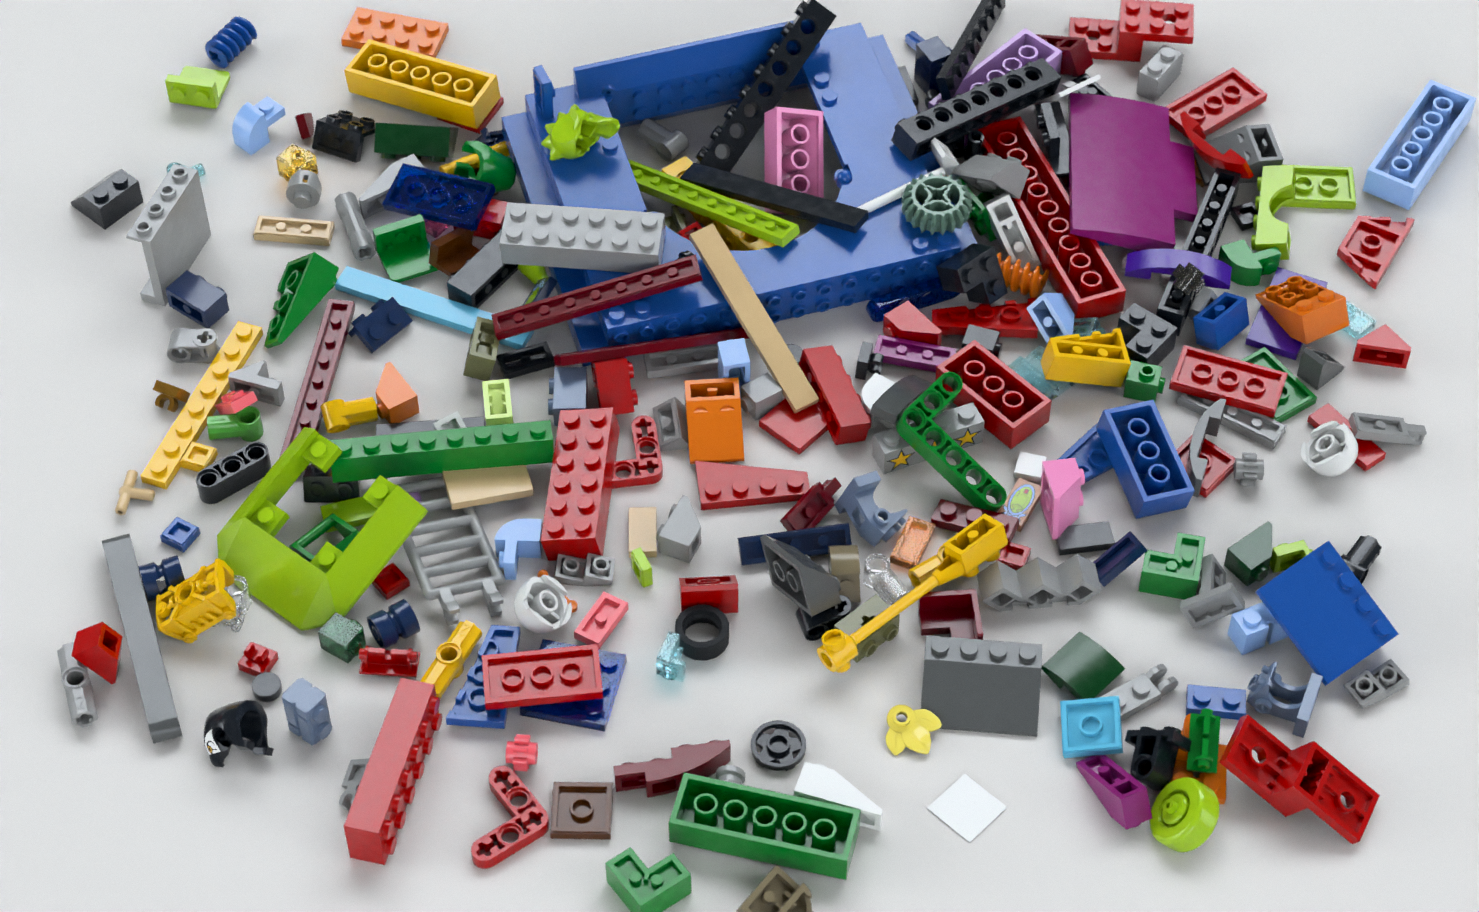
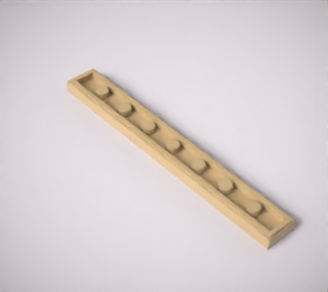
M712 223L691 233L689 236L690 241L772 377L783 389V395L793 412L797 413L819 401L817 394L714 224Z

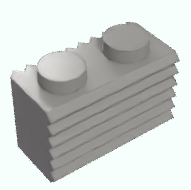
M1162 45V48H1159V51L1152 56V59H1149L1147 64H1144L1142 70H1139L1137 94L1153 102L1157 101L1181 74L1183 53L1167 45Z

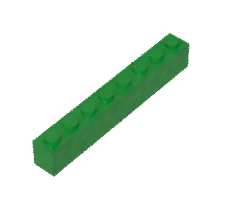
M550 420L329 440L343 451L331 466L333 483L377 479L379 475L384 478L443 473V471L552 463L554 454Z

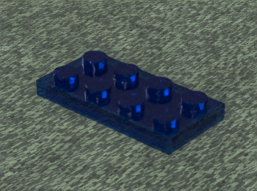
M403 163L382 205L388 211L409 216L421 214L423 219L476 231L496 189L492 183Z

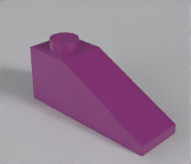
M1090 756L1076 762L1078 770L1109 815L1127 830L1152 819L1147 788L1108 756Z

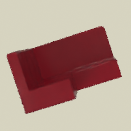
M976 589L928 592L919 599L918 619L921 636L949 634L950 637L983 640Z

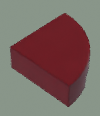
M312 113L296 115L295 119L301 139L304 140L312 137L314 134Z

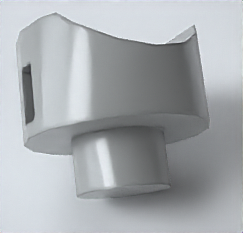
M298 170L289 179L286 197L295 207L306 209L315 206L319 202L322 188L317 174L308 170Z

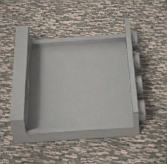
M174 164L126 235L127 239L142 242L150 279L140 292L143 301L166 306L168 303L166 288L186 270L190 269L211 236L199 174L196 169Z

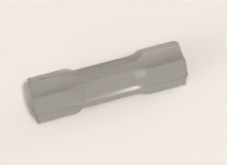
M351 192L339 194L334 199L335 207L346 229L355 259L360 261L371 259L376 254L375 244L361 215L357 198Z

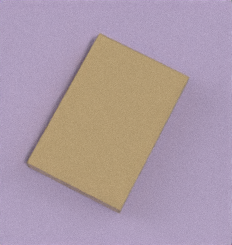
M526 465L443 471L442 473L452 510L533 496L534 489Z

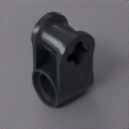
M840 595L841 603L837 604V609L833 606L814 616H810L802 608H798L795 615L806 640L815 641L821 639L825 632L834 629V625L841 618L850 614L852 605L849 598Z

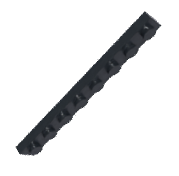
M981 0L936 77L943 101L954 97L1005 8V0Z

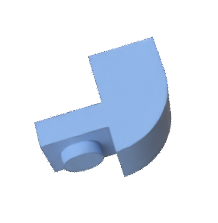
M268 96L254 106L247 102L238 111L233 122L232 133L234 143L250 155H253L270 142L267 128L286 115L285 108Z
M515 519L504 524L496 533V557H499V567L504 568L505 580H516L519 557L541 558L542 519Z

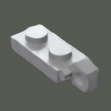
M1353 412L1349 418L1352 433L1356 439L1421 445L1427 434L1424 425L1405 423L1404 418Z

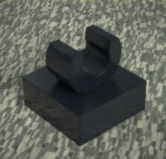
M864 341L862 343L855 378L865 380L868 371L872 374H875V372L879 375L881 374L884 355L880 353L872 354V343Z

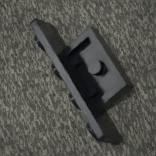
M1053 101L1035 104L1036 125L1038 129H1041V143L1043 147H1046L1050 165L1058 178L1069 176V133L1060 102Z

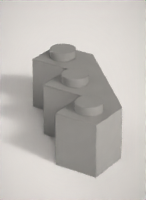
M1079 554L1068 558L1057 567L1039 557L1029 561L1018 570H1014L1002 562L996 561L977 574L982 602L1000 612L1012 611L1013 606L1028 605V609L1052 607V602L1067 601L1068 606L1080 605L1101 592L1095 563Z

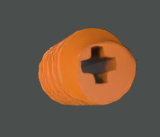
M999 252L997 258L1006 288L1010 286L1012 292H1017L1020 289L1021 295L1025 296L1029 293L1030 298L1038 297L1046 285L1049 270L1047 269L1041 275L1040 266L1037 265L1032 272L1030 271L1031 263L1027 262L1024 268H1021V259H1017L1013 265L1009 255L1004 261H1001L1002 253Z

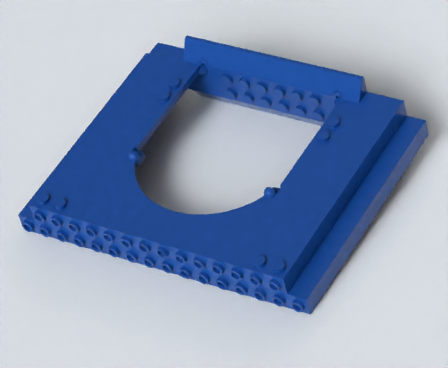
M806 20L802 21L800 26L802 32L809 34L812 29L811 24ZM787 22L573 67L574 85L554 89V117L547 120L543 118L535 104L534 93L525 95L526 112L501 117L503 137L510 157L516 166V174L526 203L647 212L618 131L609 139L600 137L582 157L576 159L562 158L551 161L550 149L541 145V142L549 135L545 125L555 123L558 113L567 114L574 104L583 111L592 112L606 118H615L619 121L620 128L642 124L647 118L656 121L738 103L740 100L739 92L746 83L748 85L751 84L755 78L752 73L760 63L764 65L769 57L766 55L767 51L774 42L779 43L783 37L780 33ZM861 23L827 30L785 92L809 88L818 111H823V123L843 169H839L834 173V180L837 187L840 188L835 202L858 207L911 182L913 178H919L921 174L926 175L941 166L935 159L932 151L910 161L891 141L895 125L901 119H908L916 115L918 111L884 36L878 35L868 38ZM789 41L786 45L788 53L795 55L797 52V45L793 41ZM774 62L772 66L774 74L780 76L783 73L781 63ZM761 82L759 84L758 92L764 97L768 95L769 87L766 83ZM901 197L868 213L869 218L856 233L818 223L807 233L790 241L784 247L774 246L759 250L729 251L772 322L777 323L785 319L799 318L815 312H825L836 307L850 306L866 300H875L879 297L892 294L897 295L905 291L917 288L923 289L930 285L939 284L941 281L936 267L972 243L977 244L968 222L963 223L961 229L955 228L953 233L946 230L943 236L940 232H934L931 235V232L928 230L922 233L920 227L913 228L911 222H906L902 211ZM665 226L666 235L661 264L675 261L679 258L678 255L682 251H691L694 255L696 254L702 281L567 320L577 351L740 328L742 325L692 242L678 235L667 226ZM549 267L552 278L557 281L555 288L558 295L631 274L629 272ZM590 362L582 363L583 367L591 365Z

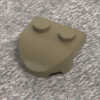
M775 865L736 911L813 912L810 900L812 894L804 883L798 885L778 865Z

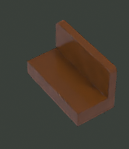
M466 223L432 241L429 264L449 277L456 274L468 259L473 258L480 251L472 245L474 228Z

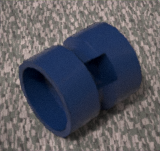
M177 555L162 559L160 565L152 562L138 566L148 602L156 600L158 594L162 595L167 592L169 586L175 587L185 581ZM162 576H164V580H163V581L157 580V579L161 578Z
M405 599L388 606V612L380 610L367 617L369 629L380 648L386 649L396 644L399 637L406 639L420 632L417 617Z

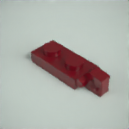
M836 477L826 480L823 484L817 482L787 512L780 522L787 531L815 527L835 506V500L832 496L842 485Z

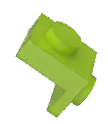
M1304 540L1289 544L1282 543L1272 549L1269 566L1273 573L1284 571L1313 550L1308 548Z

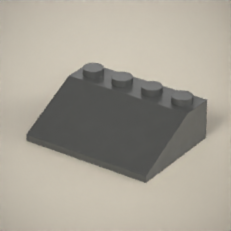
M926 635L921 709L929 710L939 718L942 724L939 729L1037 737L1042 644Z

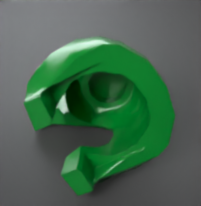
M465 141L462 152L477 154L480 162L477 176L469 164L456 162L454 174L462 178L468 193L484 196L511 189L516 179V166L513 160L494 151L482 142Z

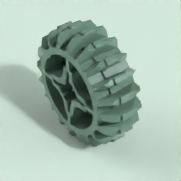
M930 172L928 177L921 174L918 179L913 178L911 183L906 185L902 195V211L906 222H911L913 228L920 227L922 233L926 230L930 231L931 235L934 232H940L943 236L946 230L953 233L955 228L961 229L963 223H966L969 219L970 212L972 211L971 193L968 192L967 185H962L961 179L953 180L952 174L948 177L943 176L942 172L939 175H933Z

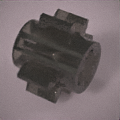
M1190 262L1185 267L1179 263L1172 272L1176 277L1173 284L1187 295L1192 290L1199 293L1206 284L1201 280L1205 273Z

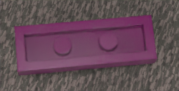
M878 335L873 353L884 355L883 363L936 372V367L954 355L956 349Z

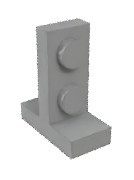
M1210 554L1202 557V570H1200L1201 588H1199V594L1180 601V610L1193 628L1245 609L1244 599L1232 582L1226 584V572L1214 555Z

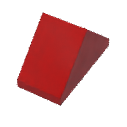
M1385 324L1357 340L1353 361L1406 369L1411 347Z

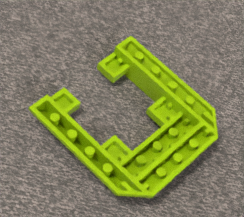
M308 427L302 429L217 534L218 558L225 561L234 571V583L301 631L341 623L428 512L425 507L399 485H394L379 475L363 495V498L377 508V510L344 552L327 541L312 561L309 562L274 537L290 516L277 507L276 504L309 463L326 473L343 452L337 445L320 435L316 429Z

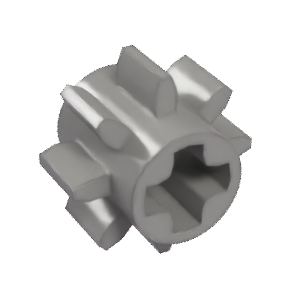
M1242 452V459L1235 458L1234 479H1241L1240 484L1242 486H1255L1256 480H1263L1264 460L1257 459L1256 453Z

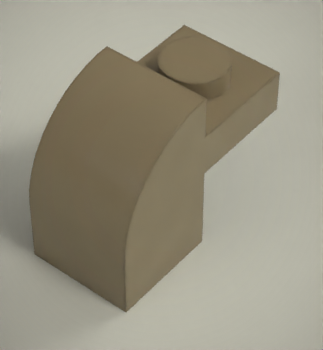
M856 544L828 546L829 574L835 575L840 583L841 590L839 595L848 597L851 603L861 602L858 546Z

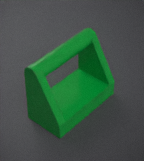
M332 513L289 547L301 557L311 562L315 556L304 548L333 526L345 538L335 545L342 552H344L359 531Z

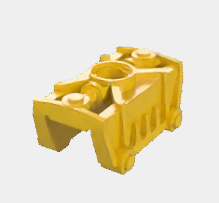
M217 558L214 563L207 567H200L196 574L177 586H169L168 591L164 594H158L156 596V622L158 630L185 643H193L197 640V635L223 619L231 620L236 616L235 601L224 590L225 587L234 583V571L225 561Z

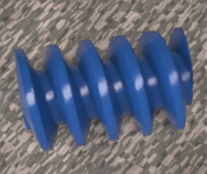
M234 17L224 28L218 31V34L214 35L206 43L205 51L207 56L217 67L224 69L228 66V63L234 60V57L240 55V51H244L246 46L252 43V39L257 38V32L254 26L245 18Z

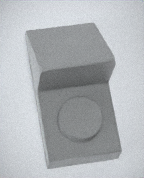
M266 361L254 363L233 371L228 375L231 391H239L241 389L244 392L253 391L258 401L280 407L285 400L282 382L269 378Z

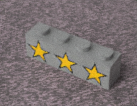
M973 402L944 411L934 420L962 449L983 442L985 421ZM914 421L908 423L911 427H917ZM896 427L873 435L872 455L883 475L926 461L898 434ZM926 438L929 445L937 446L934 440Z

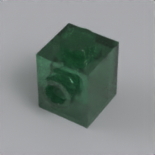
M337 612L318 631L321 648L346 663H349L355 656H358L359 649L365 648L366 645L362 625L356 620H349Z

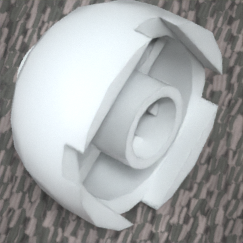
M1337 421L1327 422L1315 428L1310 433L1312 438L1309 442L1302 444L1301 456L1303 461L1309 468L1322 476L1333 477L1344 473L1354 464L1358 456V443L1355 436L1344 423L1339 425Z
M542 575L541 577L534 576L520 587L516 592L513 606L518 621L527 630L533 633L547 634L567 623L571 617L572 605L571 603L567 604L565 595L568 593L566 589L556 579L548 575Z

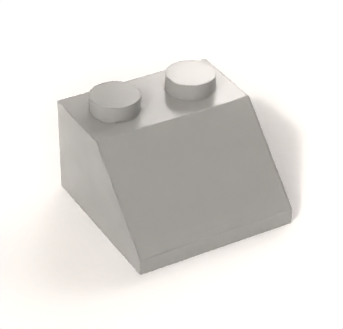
M988 153L987 156H973L954 168L952 174L959 179L961 178L965 183L980 192L994 195L1004 193L1009 194L1011 198L1020 199L1030 170L1021 165L1022 161L1015 157L1008 156L1007 159H1002L998 155Z

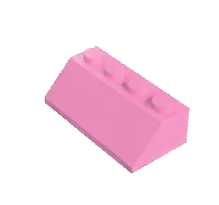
M775 107L764 113L766 183L824 198L823 111ZM765 208V212L767 213L785 214L782 212Z

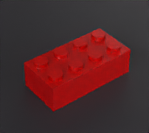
M973 340L936 367L935 381L945 372H954L960 376L963 386L953 403L959 407L973 402L985 421L984 428L1010 449L1049 422L1052 400L976 340ZM943 384V388L946 391L953 392L950 386Z

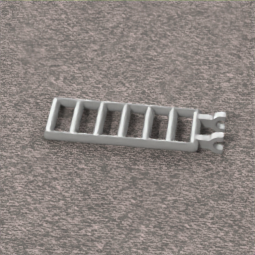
M441 476L399 484V486L409 494L445 487ZM448 497L419 502L428 512L451 507ZM474 506L462 508L465 513L462 516L418 524L403 543L425 599L439 600L447 626L459 623L456 613H460V607L453 596L482 590L490 616L502 614L500 604H503L504 599L496 587L505 583V577ZM469 525L474 534L472 536L415 546L412 539L413 536ZM479 546L483 555L424 567L420 558ZM488 566L492 575L436 588L432 587L429 580L431 577Z

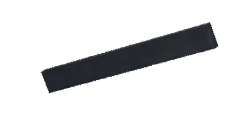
M693 163L680 177L681 180L728 198L856 233L869 218L868 211L698 163Z

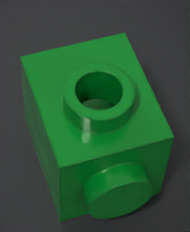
M1131 360L1123 397L1140 401L1154 400L1155 402L1157 393L1163 394L1166 378L1161 377L1163 366Z

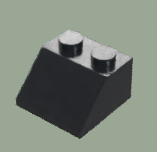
M120 169L108 175L71 201V205L100 227L107 229L143 203L139 181L123 169Z

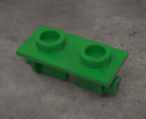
M1202 709L1201 714H1190L1189 739L1192 740L1190 752L1187 755L1186 770L1217 774L1221 716L1213 715V710Z

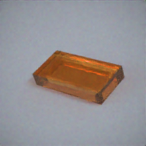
M909 516L890 555L889 563L907 569L917 566L935 532L936 524Z

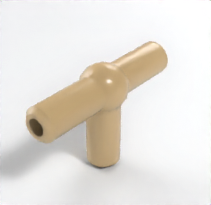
M135 470L127 471L123 486L119 489V499L115 509L118 515L126 514L130 499L154 500V490L134 488L138 476Z

